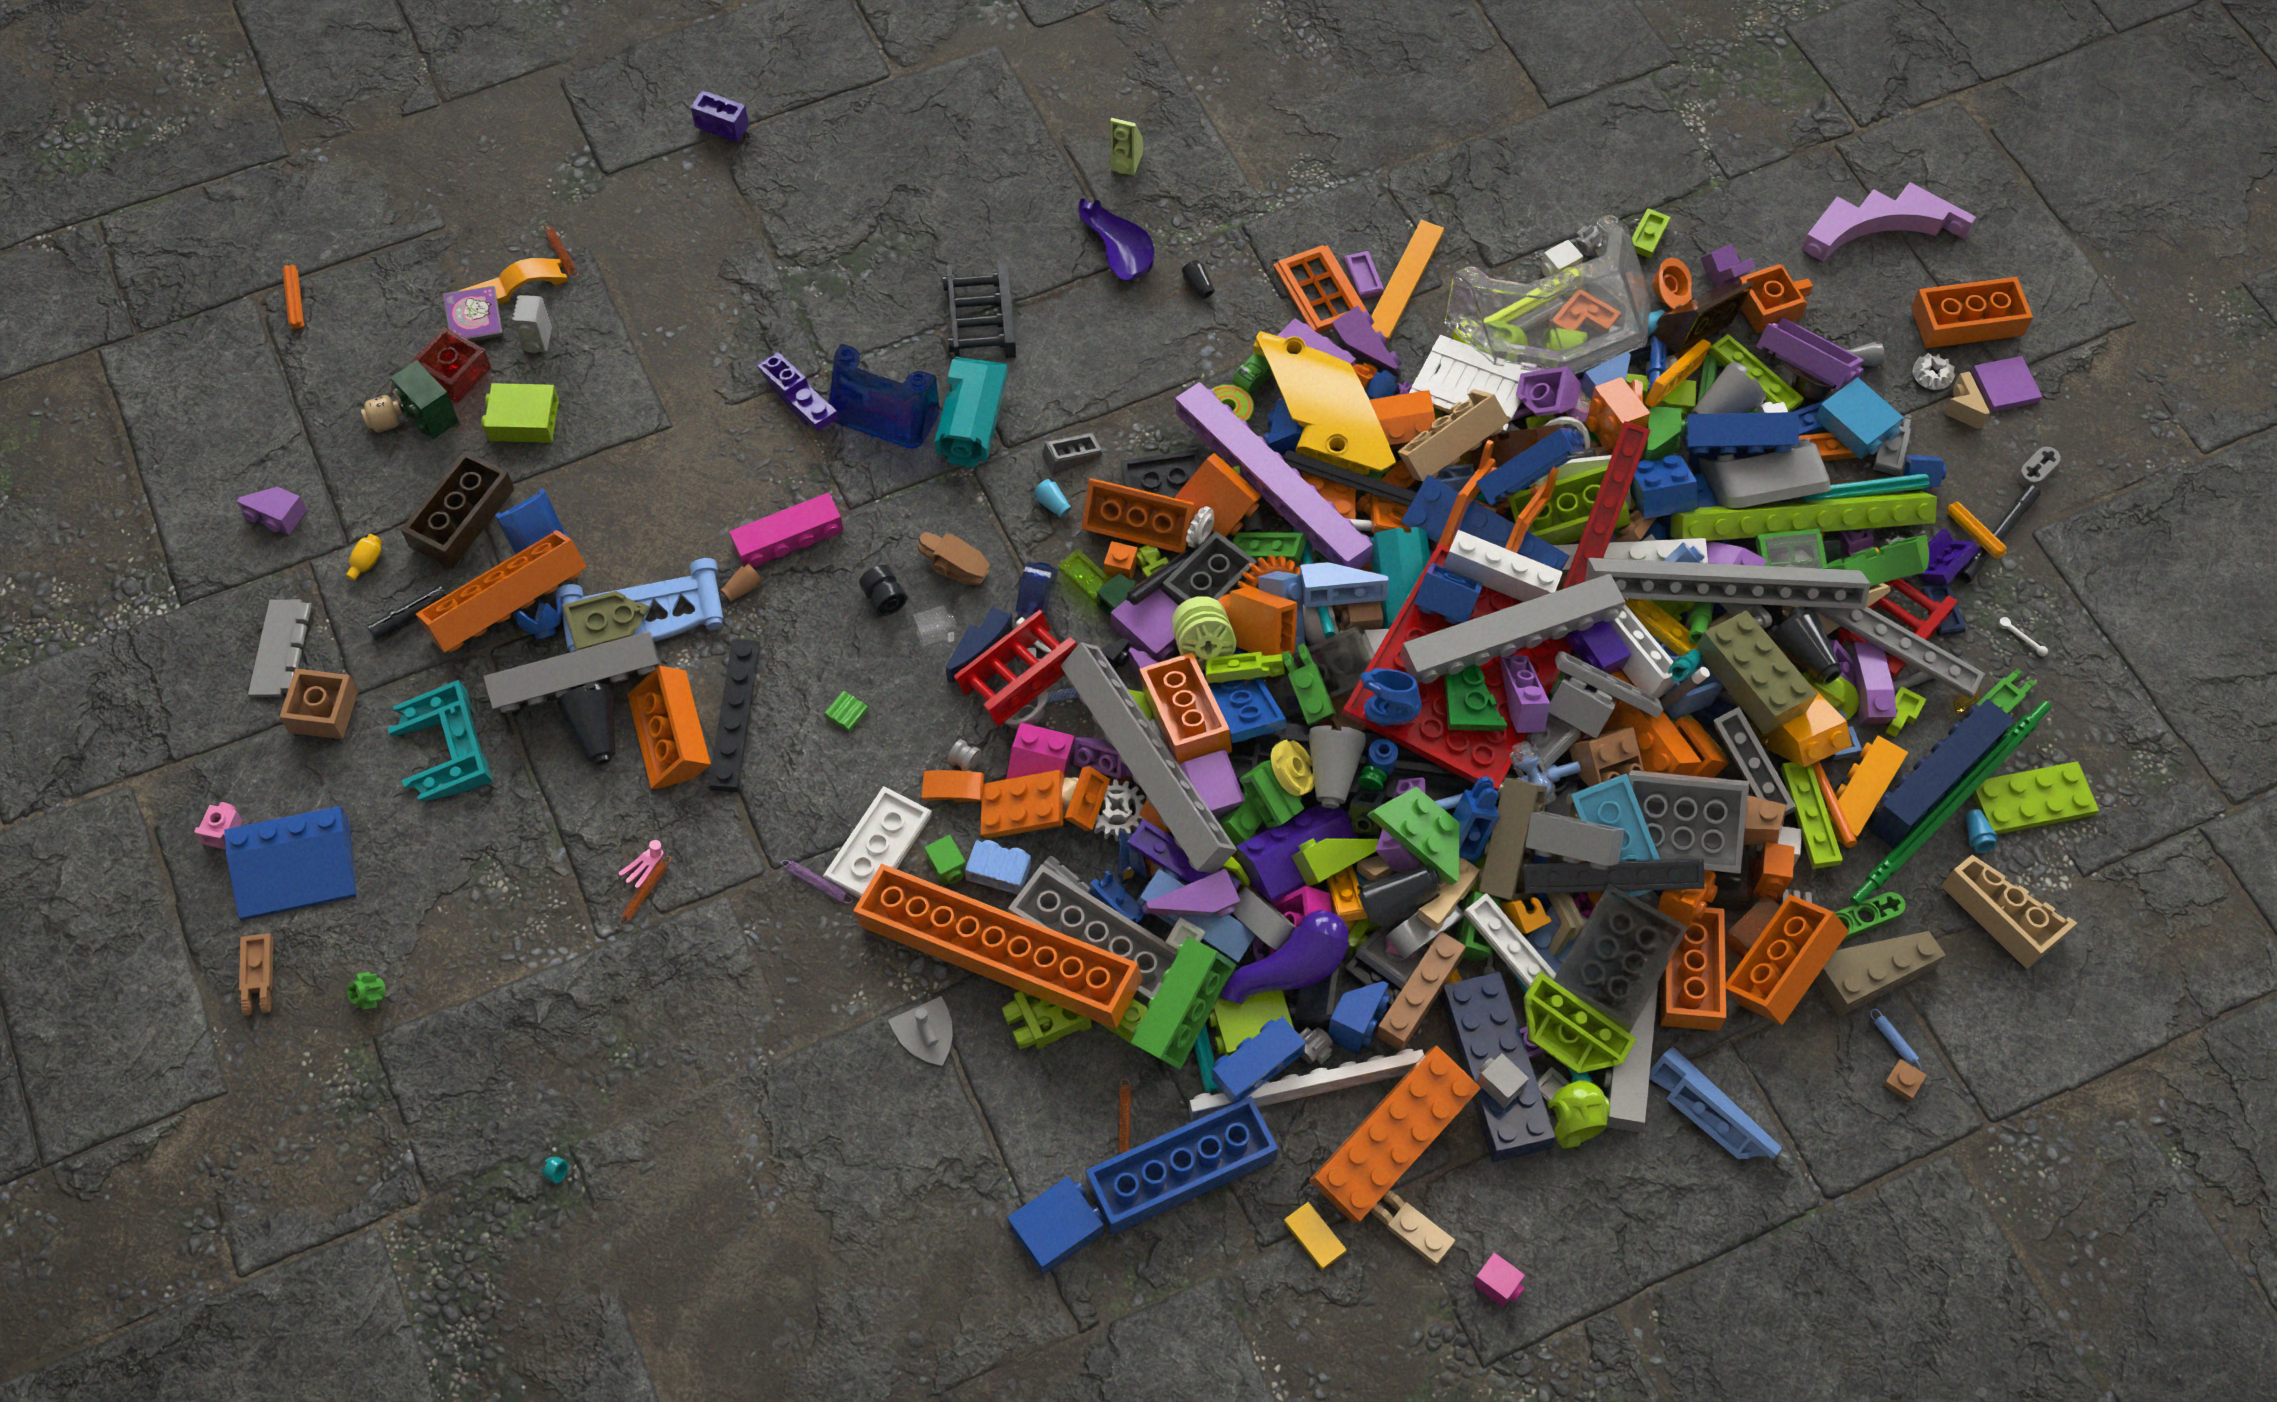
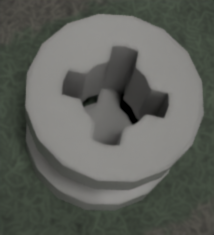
M960 739L952 747L947 762L952 766H960L962 771L972 772L980 759L981 750L977 747H969L967 742Z

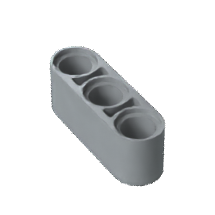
M1244 885L1238 894L1240 902L1234 907L1235 912L1233 914L1263 942L1276 951L1279 950L1289 939L1296 926L1260 894Z
M1456 905L1450 917L1447 916L1442 928L1436 932L1420 920L1418 913H1416L1391 931L1387 937L1405 960L1434 940L1440 931L1444 933L1465 917V915Z

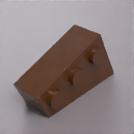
M1559 424L1514 430L1486 437L1481 441L1482 444L1478 448L1471 451L1474 471L1479 469L1482 453L1488 440L1494 442L1491 458L1496 460L1495 467L1498 468L1557 431Z

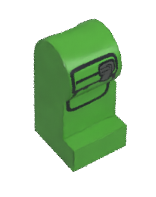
M1253 354L1245 364L1237 369L1232 382L1249 394H1252L1273 373L1264 356Z

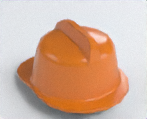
M1676 258L1665 259L1652 280V288L1655 295L1659 298L1660 302L1667 304L1673 310L1679 305L1687 304L1692 299L1691 274L1687 266Z

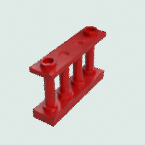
M1902 578L1884 582V584L1890 586V592L1896 588L1928 610L1930 617L1926 621L1924 619H1917L1888 599V594L1868 608L1874 611L1878 606L1882 607L1911 627L1913 633L1928 641L1937 631L1940 624L1944 623L1950 616L1958 601L1948 595L1942 603L1939 601L1935 603L1903 581ZM1841 627L1836 634V637L1839 638L1837 642L1842 647L1847 641L1852 645L1854 642H1867L1844 627ZM1885 654L1893 682L1908 664L1897 657Z
M1040 610L954 675L957 684L965 696L975 689L987 701L983 706L997 727L1062 678L1065 672L1061 668V664L1078 646L1071 637L1061 644L1048 633L1051 628L1043 612ZM1038 639L1051 650L1041 660H1038L1027 650ZM1016 656L1021 658L1030 667L1019 677L1015 676L1005 666ZM994 673H997L1008 683L997 694L983 683Z

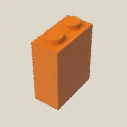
M1213 453L1204 461L1175 498L1193 502L1195 514L1202 507L1207 506L1213 509L1215 520L1212 531H1217L1226 537L1229 534L1234 536L1244 525L1240 522L1244 516L1247 515L1250 518L1260 505L1257 501L1261 498L1262 494L1218 455Z
M1251 586L1230 591L1229 622L1236 637V647L1249 652H1262V655L1265 656L1282 654L1286 651H1289L1294 656L1297 602Z

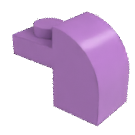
M1733 244L1700 257L1707 275L1717 288L1737 284L1739 277L1747 275V271L1756 268L1752 258L1742 262L1739 261Z

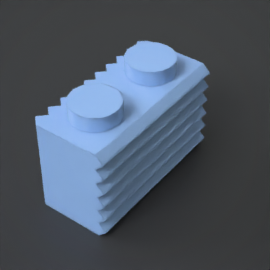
M977 840L965 869L966 880L1018 895L1024 888L1029 870L1031 869V857L1019 848L1008 850L1007 848H1002L994 841L985 840L980 842Z

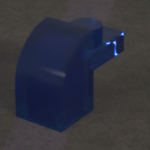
M1027 562L1020 582L1016 611L1032 615L1038 610L1042 611L1043 614L1045 613L1049 604L1051 587L1057 579V568L1051 567L1048 563Z

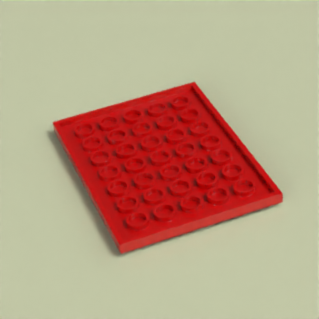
M1440 543L1438 544L1365 672L1381 668L1407 673L1400 658L1403 643L1456 625L1444 619L1445 616L1437 612L1428 614L1418 609L1419 605L1414 603L1430 563L1443 567L1450 548ZM1482 585L1468 621L1524 602ZM1566 636L1560 639L1550 638L1544 640L1533 648L1523 647L1516 650L1512 655L1529 657L1544 692L1548 696L1561 670L1557 669L1555 657L1559 651L1570 655L1572 649L1568 644ZM1501 655L1491 658L1490 661L1479 667L1485 677L1484 683L1490 695H1493L1495 698L1496 708L1500 717H1503L1507 724L1505 731L1448 730L1443 675L1430 683H1417L1422 708L1419 715L1409 724L1379 726L1378 723L1369 721L1364 714V705L1375 694L1364 688L1361 679L1342 711L1343 716L1474 784L1477 783L1478 778L1488 776L1493 780V789L1498 791L1528 732L1517 733L1510 718L1500 664Z

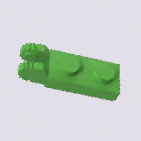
M1301 644L1298 646V653L1305 664L1304 667L1297 669L1294 658L1289 651L1282 653V657L1289 671L1288 676L1307 724L1312 726L1336 715L1317 665L1313 663L1305 644Z
M2017 668L2007 678L2004 677L1977 705L1980 706L1988 698L2009 714L2023 701L2036 683L2031 679L2021 689H2018L2013 683L2021 677L2023 672Z

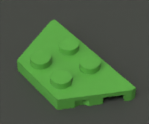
M1417 786L1368 813L1367 816L1430 869L1435 868L1440 877L1449 885L1458 882L1459 822Z

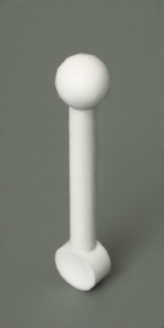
M2003 617L2000 619V628L2009 629L2036 649L2039 656L2044 657L2048 654V649L2045 646H2039L2012 626L2009 618Z

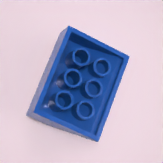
M1798 412L1688 414L1684 419L1686 422L1685 432L1681 436L1685 450H1693L1695 455L1709 454V450H1720V454L1737 453L1736 449H1747V453L1750 454L1764 453V449H1775V453L1792 452V448H1796L1799 445Z
M341 806L224 829L226 857L240 920L357 896L350 822Z

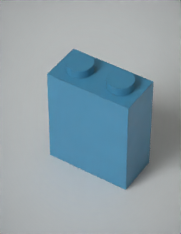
M1857 377L1824 401L1815 419L1859 459H1862L1869 453L1871 455L1875 454L1886 440L1892 441L1901 431L1899 427L1904 417Z

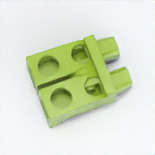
M1022 991L1015 993V1000L1002 1007V1012L1008 1025L1022 1019L1026 1025L1013 1031V1036L1019 1049L1035 1044L1038 1050L1044 1047L1045 1044L1055 1042L1075 1031L1080 1030L1083 1032L1092 1028L1091 1019Z

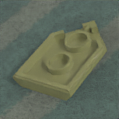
M613 591L563 604L562 608L575 650L578 651L633 636L648 613L650 606L641 602L637 603L626 598V595Z

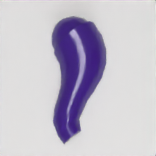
M1081 198L1079 201V215L1084 223L1103 240L1106 246V259L1112 273L1122 280L1133 281L1150 272L1154 265L1155 251L1153 241L1148 233L1138 225L1102 208L1099 200L1089 203L1086 199Z
M1317 910L1309 913L1303 918L1300 926L1294 928L1289 939L1279 950L1262 960L1244 966L1232 973L1223 987L1219 998L1242 1005L1251 995L1269 991L1301 989L1321 982L1333 973L1343 960L1350 943L1348 942L1349 932L1346 923L1339 915L1332 912Z

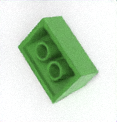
M1649 406L1650 417L1647 429L1651 431L1640 461L1658 460L1669 455H1675V451L1679 450L1680 436H1683L1685 432L1686 422L1681 420V409L1659 406L1652 408Z

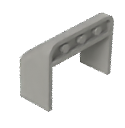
M1799 439V445L1796 448H1792V452L1789 453L1773 452L1746 458L1734 457V454H1719L1717 459L1714 460L1699 457L1700 473H1703L1717 503L1727 508L1748 507L1831 490L1830 478L1815 443L1810 442V439Z

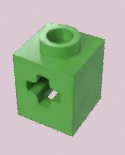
M950 835L924 847L926 860L941 886L948 883L954 884L964 877L966 861Z

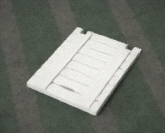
M1440 335L1409 393L1430 390L1433 407L1452 414L1451 407L1457 402L1463 403L1470 399L1467 394L1471 390L1477 389L1494 394L1509 421H1512L1521 403V400L1516 396L1520 374L1536 370ZM1506 423L1503 426V430L1501 431V433H1505L1507 431L1509 424Z

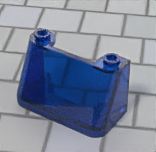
M840 343L833 358L828 403L837 411L839 416L834 422L906 448L913 449L921 446L940 413L936 376L923 371H915L907 376L904 383H900L857 368L860 363L858 350Z

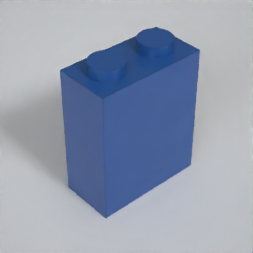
M1069 1176L1007 1217L1008 1227L1042 1275H1045L1104 1234L1103 1222H1105L1102 1213L1096 1206L1090 1207L1085 1200L1088 1196L1082 1185L1078 1181L1073 1183Z

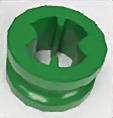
M1365 766L1362 769V775L1359 777L1358 783L1364 789L1382 791L1387 775L1377 767Z

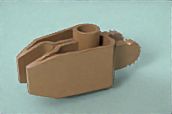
M929 532L920 535L919 554L921 553L924 557L932 560L931 567L935 572L963 584H982L989 573L990 564L980 551L952 534H945L943 538Z

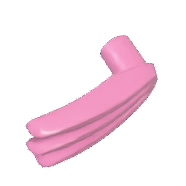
M658 840L651 841L649 850L619 872L621 877L636 869L626 879L627 884L644 872L635 884L636 889H639L646 878L651 875V871L655 869L654 867L663 855L661 843Z

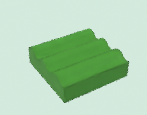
M842 691L824 715L827 719L850 732L868 711V706L862 701L857 700L854 696L849 695L846 691Z

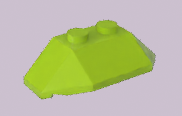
M1542 972L1537 973L1524 996L1529 1041L1576 1073L1623 1064L1637 1039Z

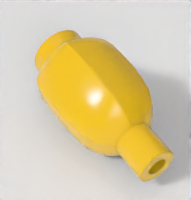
M369 534L367 538L360 539L350 554L349 564L351 567L345 576L355 581L360 573L370 570L382 553L381 545L383 541L373 534Z

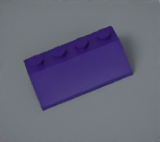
M1322 803L1292 817L1284 824L1272 827L1237 845V862L1251 881L1250 883L1272 903L1306 885L1292 858V855L1300 852L1299 845L1314 838L1316 843L1326 838H1360L1357 833H1353L1352 822L1348 819V815L1340 807H1323Z

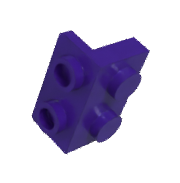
M1941 529L1928 543V568L1924 573H1920L1919 576L1922 582L1944 584L1952 581L1961 568L1968 564L1978 551L1975 542L1953 541L1948 529Z

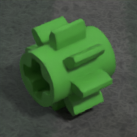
M369 972L356 974V981H351L347 987L348 999L351 1003L356 1004V1008L362 1007L363 1010L377 1008L376 1001L382 1000L385 996L384 982L382 979L377 978V974H370Z

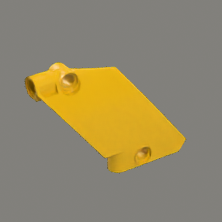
M1262 331L1258 333L1253 345V353L1266 358L1292 420L1297 421L1300 426L1304 427L1296 447L1297 453L1362 475H1368L1370 469L1382 472L1396 464L1370 400L1350 363L1306 346L1305 342L1299 337L1293 336L1285 339ZM1333 448H1339V449H1341L1342 451L1336 452V451H1333V450H1331V449H1333Z

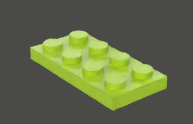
M2078 761L1988 778L1972 793L1977 808L1982 811L1997 835L2095 816L2099 812Z

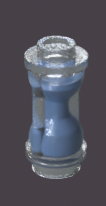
M1524 741L1513 746V752L1509 757L1519 779L1527 781L1523 773L1525 771L1528 775V782L1548 786L1545 805L1554 801L1557 798L1555 795L1556 788L1537 745ZM1538 764H1539V766H1540L1541 771H1542L1543 774H1541V773L1538 771V768H1537Z

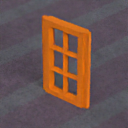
M1328 245L1316 247L1273 264L1274 270L1304 321L1318 334L1334 328L1332 322L1345 314L1338 315L1330 300L1342 296L1350 310L1356 306H1359L1362 312L1367 310ZM1320 258L1327 272L1315 276L1307 262ZM1303 264L1310 278L1298 282L1290 268ZM1331 277L1339 291L1326 295L1318 281ZM1314 283L1322 298L1310 302L1301 287ZM1325 302L1333 317L1321 321L1313 306Z

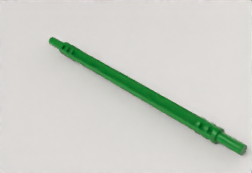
M2042 701L2028 716H2023L1887 857L1879 863L1865 878L1866 882L1850 897L1853 905L1859 906L1874 890H1879L2037 728V723L2052 708L2048 701Z

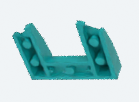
M459 680L393 706V710L401 713L397 726L388 727V733L392 737L442 723L452 760L401 780L407 789L414 786L421 793L417 797L421 802L455 795L493 782L487 758L482 754L471 716L473 709L468 692Z

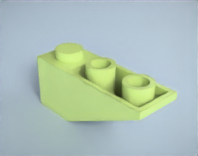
M1111 118V170L1134 176L1143 154V137L1135 123Z

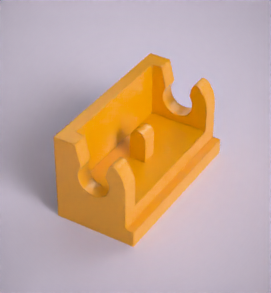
M1531 898V903L1535 908L1534 911L1526 910L1521 900H1512L1513 902L1500 899V909L1520 933L1527 934L1552 922L1550 916H1546L1542 904L1537 898Z

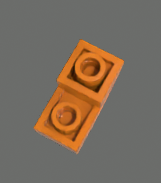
M954 770L924 771L921 798L925 801L953 800L956 803L982 801L984 774Z

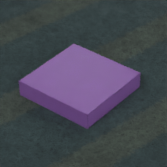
M2022 356L1975 365L1971 371L1991 413L2039 403L2042 399V395Z

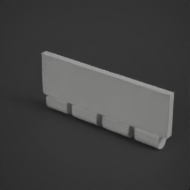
M301 599L269 600L248 692L249 697H282L283 693L287 694L295 669L299 667L302 653L300 648L303 647L307 626L304 624H308L312 608L311 604L303 603Z

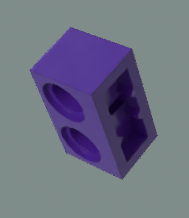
M703 90L690 107L696 128L735 142L740 140L749 126L745 105Z

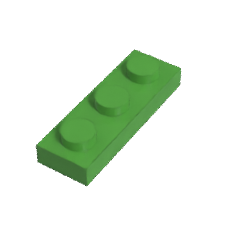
M1237 532L1233 544L1256 561L1260 557L1267 561L1268 556L1273 555L1276 560L1279 556H1283L1286 558V562L1290 559L1294 562H1300L1308 538L1303 533Z

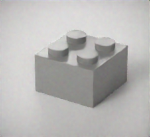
M1565 673L1550 700L1548 712L1588 735L1597 738L1611 715L1618 698Z

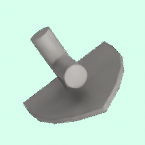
M942 996L888 1020L893 1033L907 1051L927 1063L943 1067L950 1053L953 1030L952 1020Z

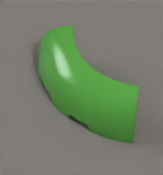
M1922 535L1894 541L1889 545L1881 547L1878 552L1875 547L1853 553V556L1844 559V563L1842 559H1838L1819 569L1861 570L1871 583L1870 587L1894 579L1924 573L1929 563L1927 537Z

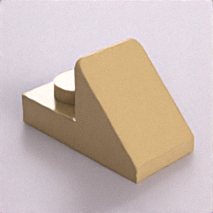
M1960 373L1953 386L1955 398L1950 399L1944 413L1974 428H1983L1990 412L1971 373Z

